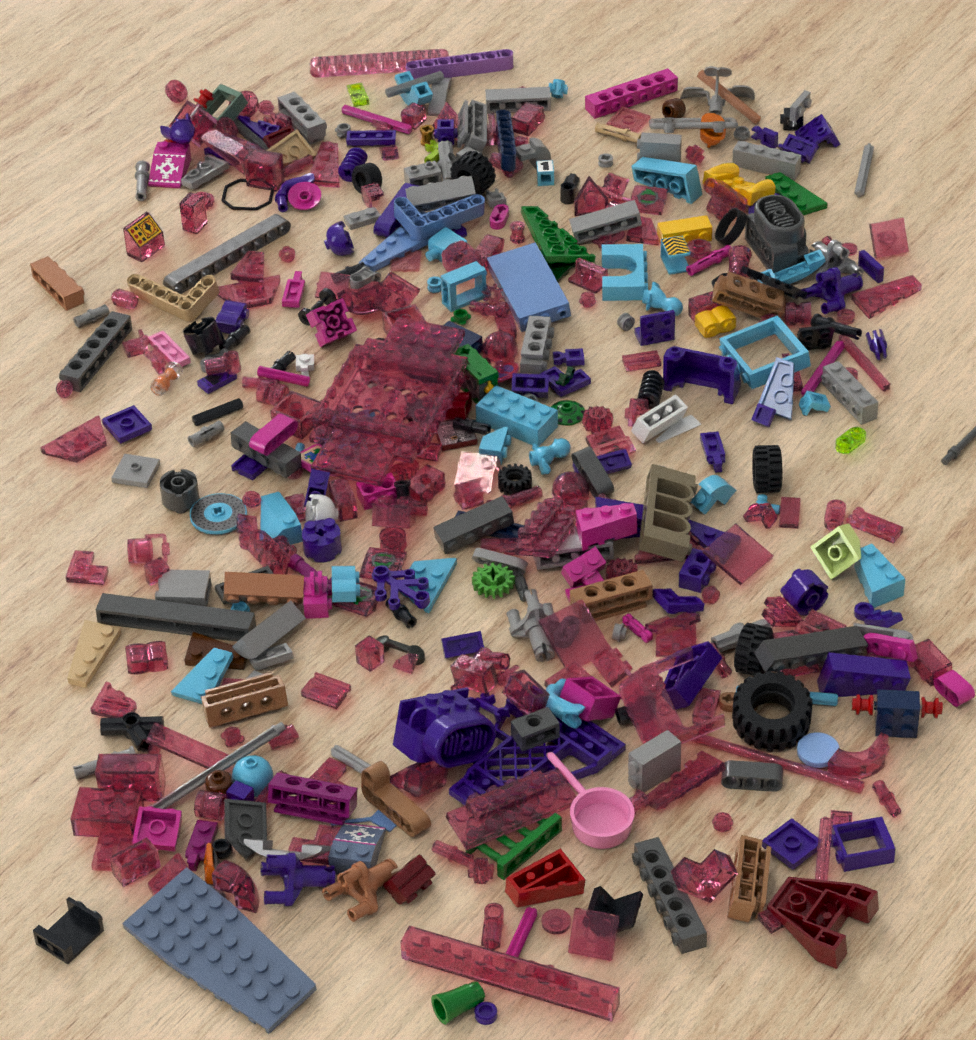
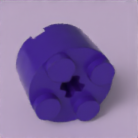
M327 518L325 520L307 521L304 524L302 530L303 551L308 559L310 557L313 558L314 562L324 563L334 560L335 556L341 553L340 528L334 519Z
M796 569L792 573V577L780 590L784 599L798 614L803 616L809 615L808 611L820 609L826 602L829 594L827 592L828 586L809 569Z

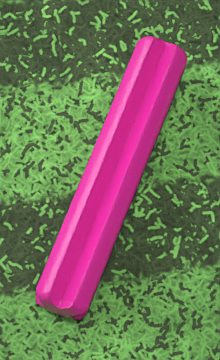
M259 366L257 370V375L305 387H308L310 383V377L263 366Z
M526 908L505 953L506 960L517 961L537 917V909Z

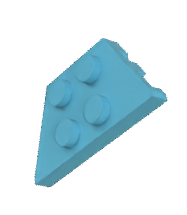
M457 558L414 561L410 569L415 571V579L426 577L429 581V587L423 590L427 591L430 595V603L428 607L424 608L426 613H430L457 565ZM409 586L415 592L422 591L417 586Z

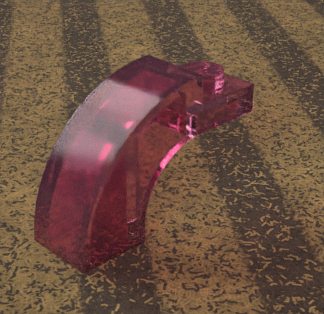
M881 732L873 744L861 752H847L838 748L828 761L827 776L840 780H861L877 774L885 767V758L890 749V745H888L889 735Z

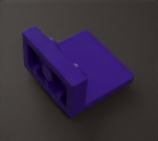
M822 114L795 131L797 137L816 144L826 140L828 144L832 143L835 148L840 145L832 127Z
M674 310L640 316V327L634 328V334L640 346L675 340Z

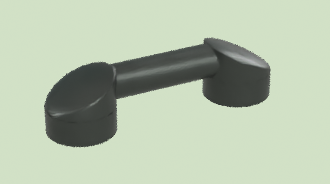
M387 635L380 636L373 642L374 650L378 653H385L389 648L408 653L409 661L413 665H420L425 661V653L417 645L409 646L391 640Z

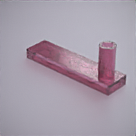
M154 722L146 739V742L150 743L147 754L151 758L158 757L161 749L206 769L229 755Z

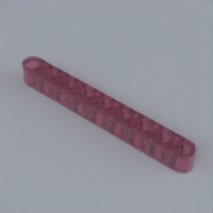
M446 49L313 57L309 63L310 74L313 77L319 78L406 72V63L410 61L447 57L449 52Z

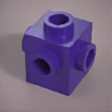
M454 119L437 120V129H434V137L438 139V142L448 140L454 145V138H457V128H454Z

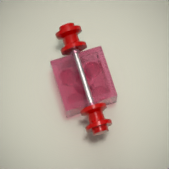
M200 89L201 95L199 98L193 99L197 103L196 105L187 100L169 125L171 127L177 118L186 119V114L189 113L195 129L194 136L190 142L197 147L202 145L218 122L212 115L202 109H207V102L214 99L212 97L213 94L207 89H204V91ZM165 139V140H164V141H166V142L176 143V142H174V141H172V140H168V139Z

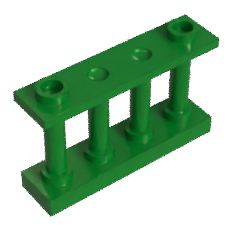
M523 791L479 829L467 836L465 839L466 854L470 856L478 849L497 862V876L505 880L562 831V817L554 813L545 819L527 806V793ZM523 813L540 826L531 831L514 820V818ZM508 825L526 838L520 843H516L501 833L500 830ZM493 837L511 850L505 855H500L486 845L485 842Z

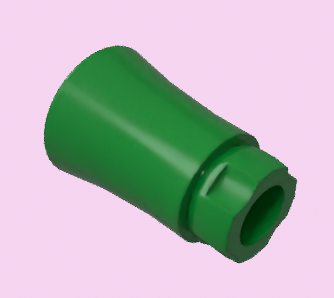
M474 981L455 989L432 995L431 1003L439 1021L446 1025L457 1016L482 1003L485 993L479 982Z

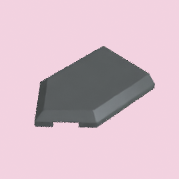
M224 799L225 839L245 860L255 851L244 844V839L267 840L266 803Z

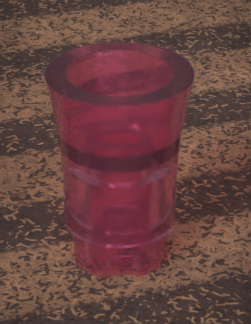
M733 246L728 251L729 272L747 277L740 270L742 265L749 267L752 252L746 246Z

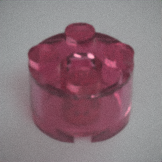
M462 240L450 244L441 254L442 264L448 272L475 261L481 264L479 253L470 244Z

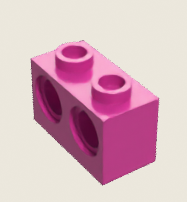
M392 472L356 482L357 497L364 510L395 502L397 494L394 482L396 480Z

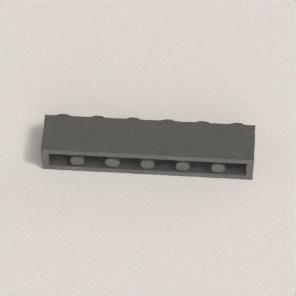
M851 626L763 640L754 653L764 671L778 672L783 669H796L801 666L810 667L819 663L824 664L829 652L862 656L868 644L858 627Z

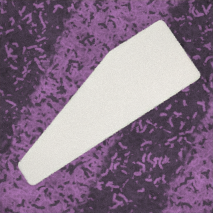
M689 415L669 427L656 438V441L661 443L701 425V423L692 415Z

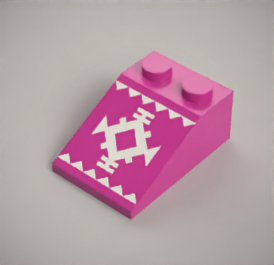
M157 142L149 175V187L181 189V179L186 175L192 160L189 143Z

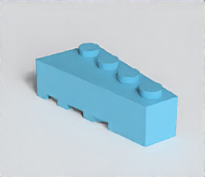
M642 157L631 166L634 181L651 188L657 187L660 192H669L674 194L675 198L686 199V202L690 204L702 195L697 165Z

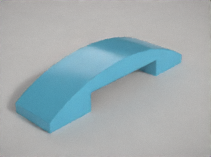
M819 249L804 255L805 261L776 273H773L772 269L760 273L791 284L812 274L826 260Z

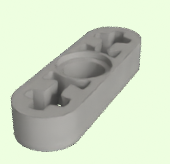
M476 548L472 559L479 564L491 566V563L494 562L495 566H497L499 563H502V567L508 566V569L512 571L521 570L523 574L528 565L521 558L483 548Z

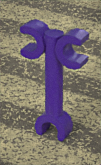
M485 691L480 695V698H475L479 703L478 712L481 707L493 714L496 722H501L502 716L510 717L507 707L497 708L492 705L496 702L494 694L489 695V692Z

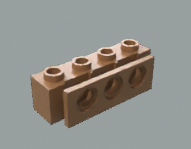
M728 271L727 277L720 275L713 288L712 301L767 320L777 315L781 319L785 310L786 297H784L783 290Z
M640 570L570 590V605L578 620L581 619L585 625L647 607L645 601L652 599L653 585L645 571Z
M272 672L205 690V696L201 697L204 715L209 728L288 706L285 685L280 675L273 677Z
M741 835L734 856L727 918L749 923L752 913L755 912V919H760L766 903L771 856L770 846H767L765 851L761 850V839Z

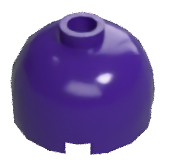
M343 221L331 225L326 232L327 239L324 240L327 250L331 249L338 256H346L355 252L349 232L344 231L346 225Z

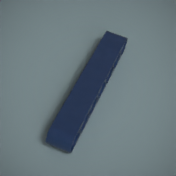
M508 110L496 111L495 129L500 166L504 171H514L516 169V146L511 113Z

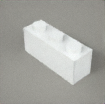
M675 394L638 417L631 432L644 444L679 422L688 407Z

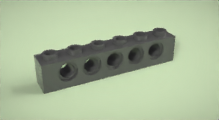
M111 311L105 317L100 326L95 329V332L79 348L78 352L69 360L64 369L60 371L59 379L62 388L81 393L132 331L130 315Z
M656 837L634 843L633 863L635 866L638 865L640 877L643 882L646 881L649 896L655 899L657 912L663 915L664 926L666 930H670L674 946H678L681 954L707 947V932L660 838Z

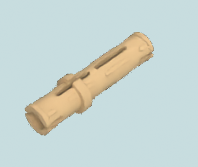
M597 122L595 126V132L617 137L625 142L637 143V140L641 139V134L632 132L627 128L621 129Z

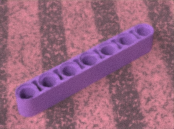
M502 49L410 61L406 63V72L410 71L413 78L417 79L438 71H442L444 77L506 71L514 67L513 51Z

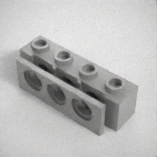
M296 92L277 97L279 112L284 115L281 119L288 126L291 125L294 130L297 129L309 145L324 140L327 129L325 120H322L317 112H314L310 105L303 101L301 96Z
M465 100L458 113L457 147L461 148L462 144H465L464 148L468 146L482 153L487 143V105L475 100H471L468 105V101Z
M529 316L521 350V374H540L547 370L546 360L549 361L550 350L548 349L552 348L551 338H554V327H551L550 317Z

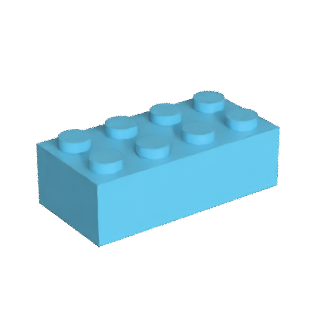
M496 385L476 404V422L490 424L494 430L508 427V433L511 437L531 445L535 443L539 447L558 427V410Z

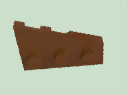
M193 632L184 662L187 666H196L213 648L233 653L234 657L228 669L244 670L247 658L239 655L232 648L233 645Z

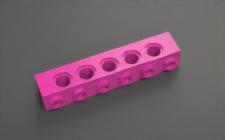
M667 68L586 95L585 110L596 119L678 91V77Z

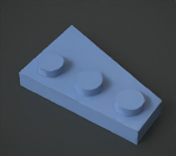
M776 357L758 403L775 409V415L792 420L795 364L794 362Z

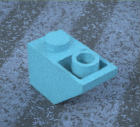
M508 427L500 428L482 437L479 446V463L502 465L503 458L507 457V446L511 444V435L508 433Z

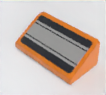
M208 843L204 856L205 882L207 884L222 885L220 861L212 844Z

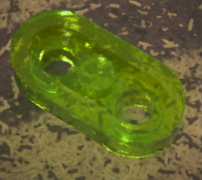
M860 427L850 428L836 439V451L842 454L851 453L865 442L866 431Z

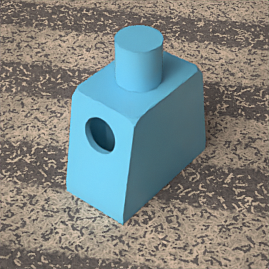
M444 227L429 239V251L425 253L429 261L437 259L447 264L468 255L467 240Z

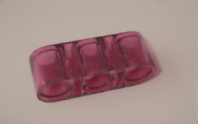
M487 234L471 254L468 264L477 261L488 271L487 258L502 252L505 243L504 238Z

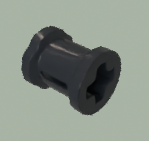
M399 480L394 482L397 494L395 502L409 503L412 501L409 489L411 481Z

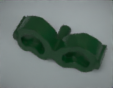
M568 366L566 374H559L560 377L556 384L566 386L570 379L573 378L575 368Z

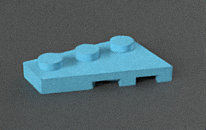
M213 648L171 691L172 696L202 704L201 697L205 696V690L219 687L234 657L233 653Z

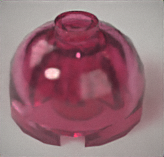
M504 331L489 334L483 342V358L490 364L491 361L496 362V365H506L513 362L515 356H518V346L515 338Z
M573 471L559 474L552 484L553 501L565 508H570V505L576 504V507L585 504L589 499V484L585 477Z

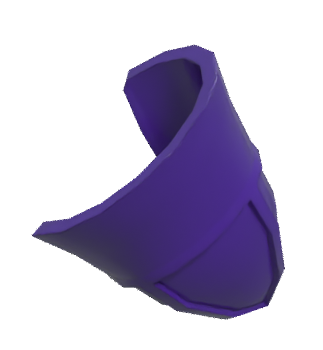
M189 113L186 114V119H175L176 122L170 128L160 126L163 137L180 144L190 143L195 132Z

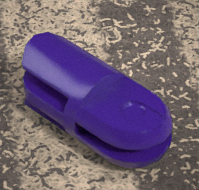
M879 329L880 337H878L876 330L872 331V340L869 332L866 333L869 348L875 354L877 360H881L880 353H882L884 359L887 358V342L882 329Z

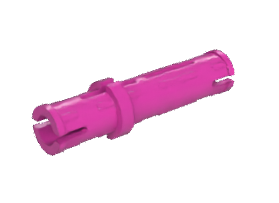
M730 245L714 250L710 255L686 266V271L688 275L693 276L715 263H720L722 259L732 255L733 250Z

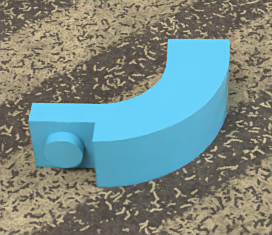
M410 71L397 74L394 78L397 85L414 80ZM425 81L412 85L411 91L402 93L400 96L409 107L415 108L430 103L433 93Z

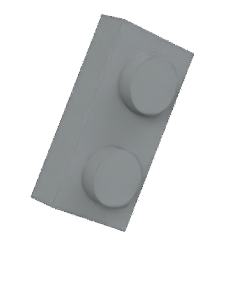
M805 90L790 106V121L796 122L799 117L803 116L806 109L810 108L812 99H810L811 92Z
M375 207L344 215V222L350 230L376 223L381 215Z
M287 643L267 648L256 658L249 659L255 670H263L268 668V666L285 663L287 660L294 658Z

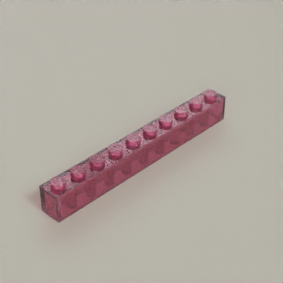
M409 925L400 942L401 956L404 960L612 1022L620 1005V987Z

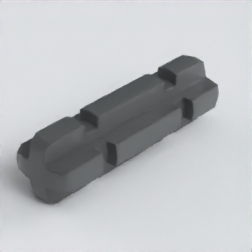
M521 570L513 571L515 586L520 600L525 602L524 592L528 590V586L523 577V572Z

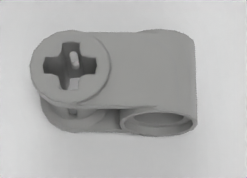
M367 266L351 274V294L360 296L376 287L380 283L381 274L371 271Z

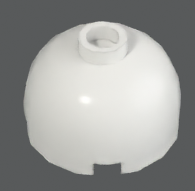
M311 494L309 496L312 499L306 503V522L325 520L327 518L338 519V509L335 508L333 501L329 497L320 494Z

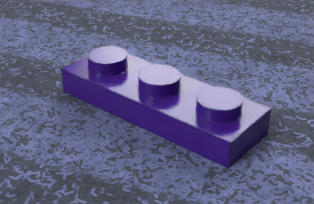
M396 130L347 131L346 143L347 146L396 145Z
M626 449L597 456L607 474L632 467ZM573 463L572 466L578 482L584 481Z

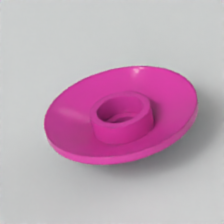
M300 182L291 187L288 192V200L296 209H312L319 204L321 191L317 185L311 182Z

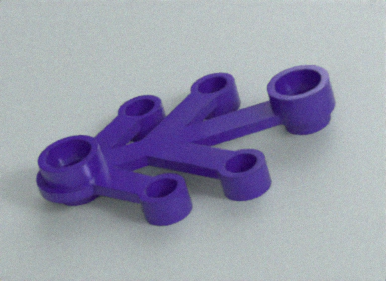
M379 565L372 572V579L377 582V590L375 591V599L381 602L387 599L385 582L391 586L390 599L388 600L391 610H397L400 607L399 591L413 599L418 608L428 607L430 595L427 591L423 590L429 587V581L426 577L415 579V571L413 569L390 571L387 566ZM404 577V579H402V580H396V579H394V578ZM409 586H417L422 591L415 592Z

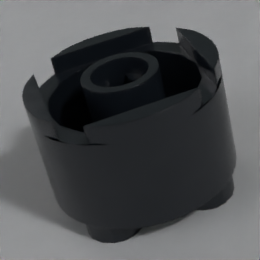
M214 317L201 318L202 322L196 323L194 321L183 329L184 338L193 355L202 352L205 355L210 354L214 351V347L225 342Z

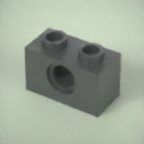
M546 707L512 720L511 736L523 752L559 738L560 726L551 710Z

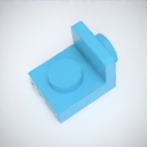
M806 391L799 402V407L805 416L808 415L812 408L816 411L828 412L831 407L826 395Z

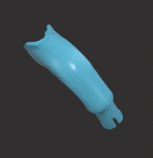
M562 678L555 684L547 686L545 707H548L553 715L561 719L566 725L576 729L582 723L578 715L583 712L585 706L573 704L560 698L566 679Z

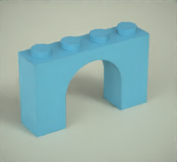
M602 244V269H627L632 272L625 276H602V301L643 300L644 290H648V283H645L648 282L647 251H643V244Z

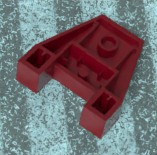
M788 877L768 903L767 909L817 962L837 969L847 955L846 935L838 933L839 929L848 917L869 924L879 910L878 891L856 883Z

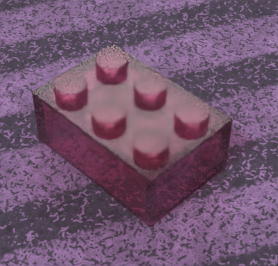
M98 754L95 775L100 801L153 802L159 801L164 797L166 779L162 754Z
M79 787L70 818L73 835L133 839L139 806L144 807L142 791Z

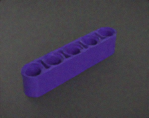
M403 184L376 221L374 235L388 238L401 226L394 217V200L398 197L407 198L405 189L419 185Z

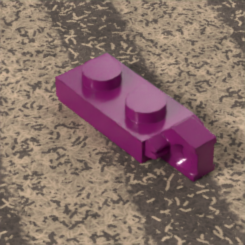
M196 821L185 851L188 869L191 871H197L200 860L204 861L206 845L208 843L213 844L218 831V822Z

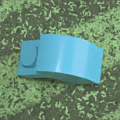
M711 475L699 483L702 488L694 496L691 503L703 514H706L717 500L725 505L737 490L720 476Z

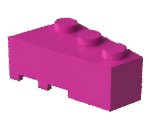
M623 503L621 505H605L597 508L576 510V529L582 551L588 550V546L596 543L599 546L603 545L605 540L611 538L618 540L636 534L637 513L634 504Z

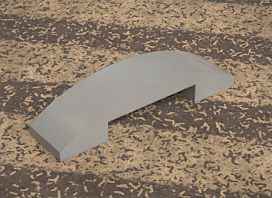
M444 77L442 81L432 84L431 91L433 96L429 103L428 116H444L448 89L451 87L452 77Z
M244 839V844L265 857H267V854L286 855V853H295L299 860L319 857L331 851V846L315 844L302 845V852L272 849L273 840Z

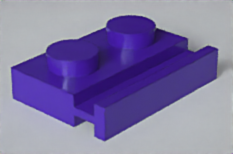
M245 454L231 465L232 471L236 470L238 474L252 481L268 468Z

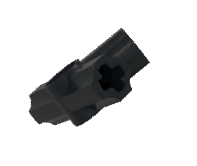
M129 712L123 717L101 718V736L125 735L126 738L132 741L138 751L146 752L154 744L150 734H164V717H140L138 713Z

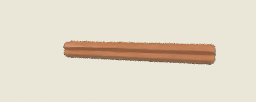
M701 70L697 77L715 91L716 80L712 76H707L704 70ZM719 83L718 95L754 124L759 123L761 116Z

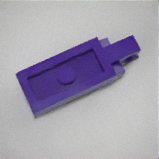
M719 431L700 433V441L708 464H713L715 473L722 472V465L725 463V451Z

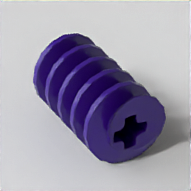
M358 147L351 148L339 166V176L344 181L352 182L353 169L356 166L365 164L368 159L367 153Z

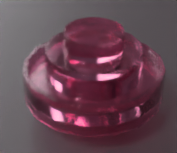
M171 80L165 86V93L171 101L180 103L186 99L188 92L182 82Z
M694 239L687 243L691 258L700 260L711 254L712 246L707 240Z

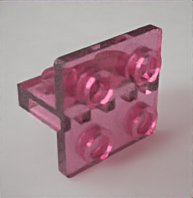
M609 172L604 179L603 186L595 183L591 184L592 187L596 188L595 192L606 195L614 201L621 203L632 201V199L623 195L629 179Z

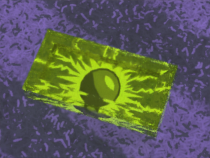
M362 83L347 85V91L354 107L369 105V98Z

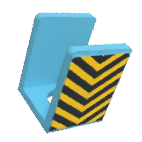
M683 236L661 239L660 257L668 274L687 272L686 266H688V263L684 256H689L690 250Z

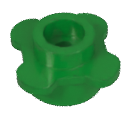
M457 309L453 313L454 316L450 318L451 322L465 325L466 321L471 319V315L465 309Z

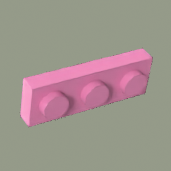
M164 331L148 337V343L175 370L191 363L190 357Z

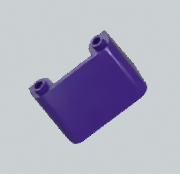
M677 346L668 348L663 356V379L665 382L663 390L672 392L674 386L680 385L679 387L683 388L685 383L718 389V395L724 396V403H734L741 388V377L735 359Z

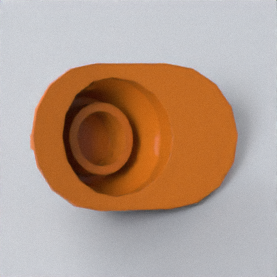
M706 113L701 118V122L724 121L720 115L715 113ZM700 129V138L707 144V148L720 143L726 135V129L721 133L714 132V129Z

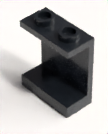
M71 897L66 899L68 911L48 930L40 925L33 929L36 945L66 964L75 959L104 931L102 916L97 911H92L85 907L81 901H76Z

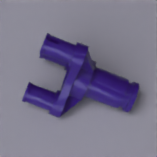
M833 267L816 275L818 283L801 290L807 292L805 299L820 297L827 300V303L821 305V311L823 314H828L834 311H843L846 306L844 295L862 289L863 280L860 275L857 277V273L841 277L840 270L837 267Z
M286 853V855L267 854L266 862H261V876H280V878H283L285 888L284 891H264L265 905L283 904L284 906H293L303 887H327L335 883L334 865H330V867L326 865H303L295 853Z

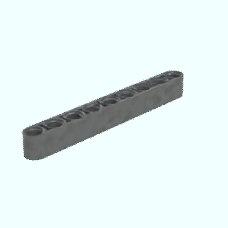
M274 214L171 272L164 278L163 285L182 294L194 287L204 276L217 274L289 232L291 223L282 216Z

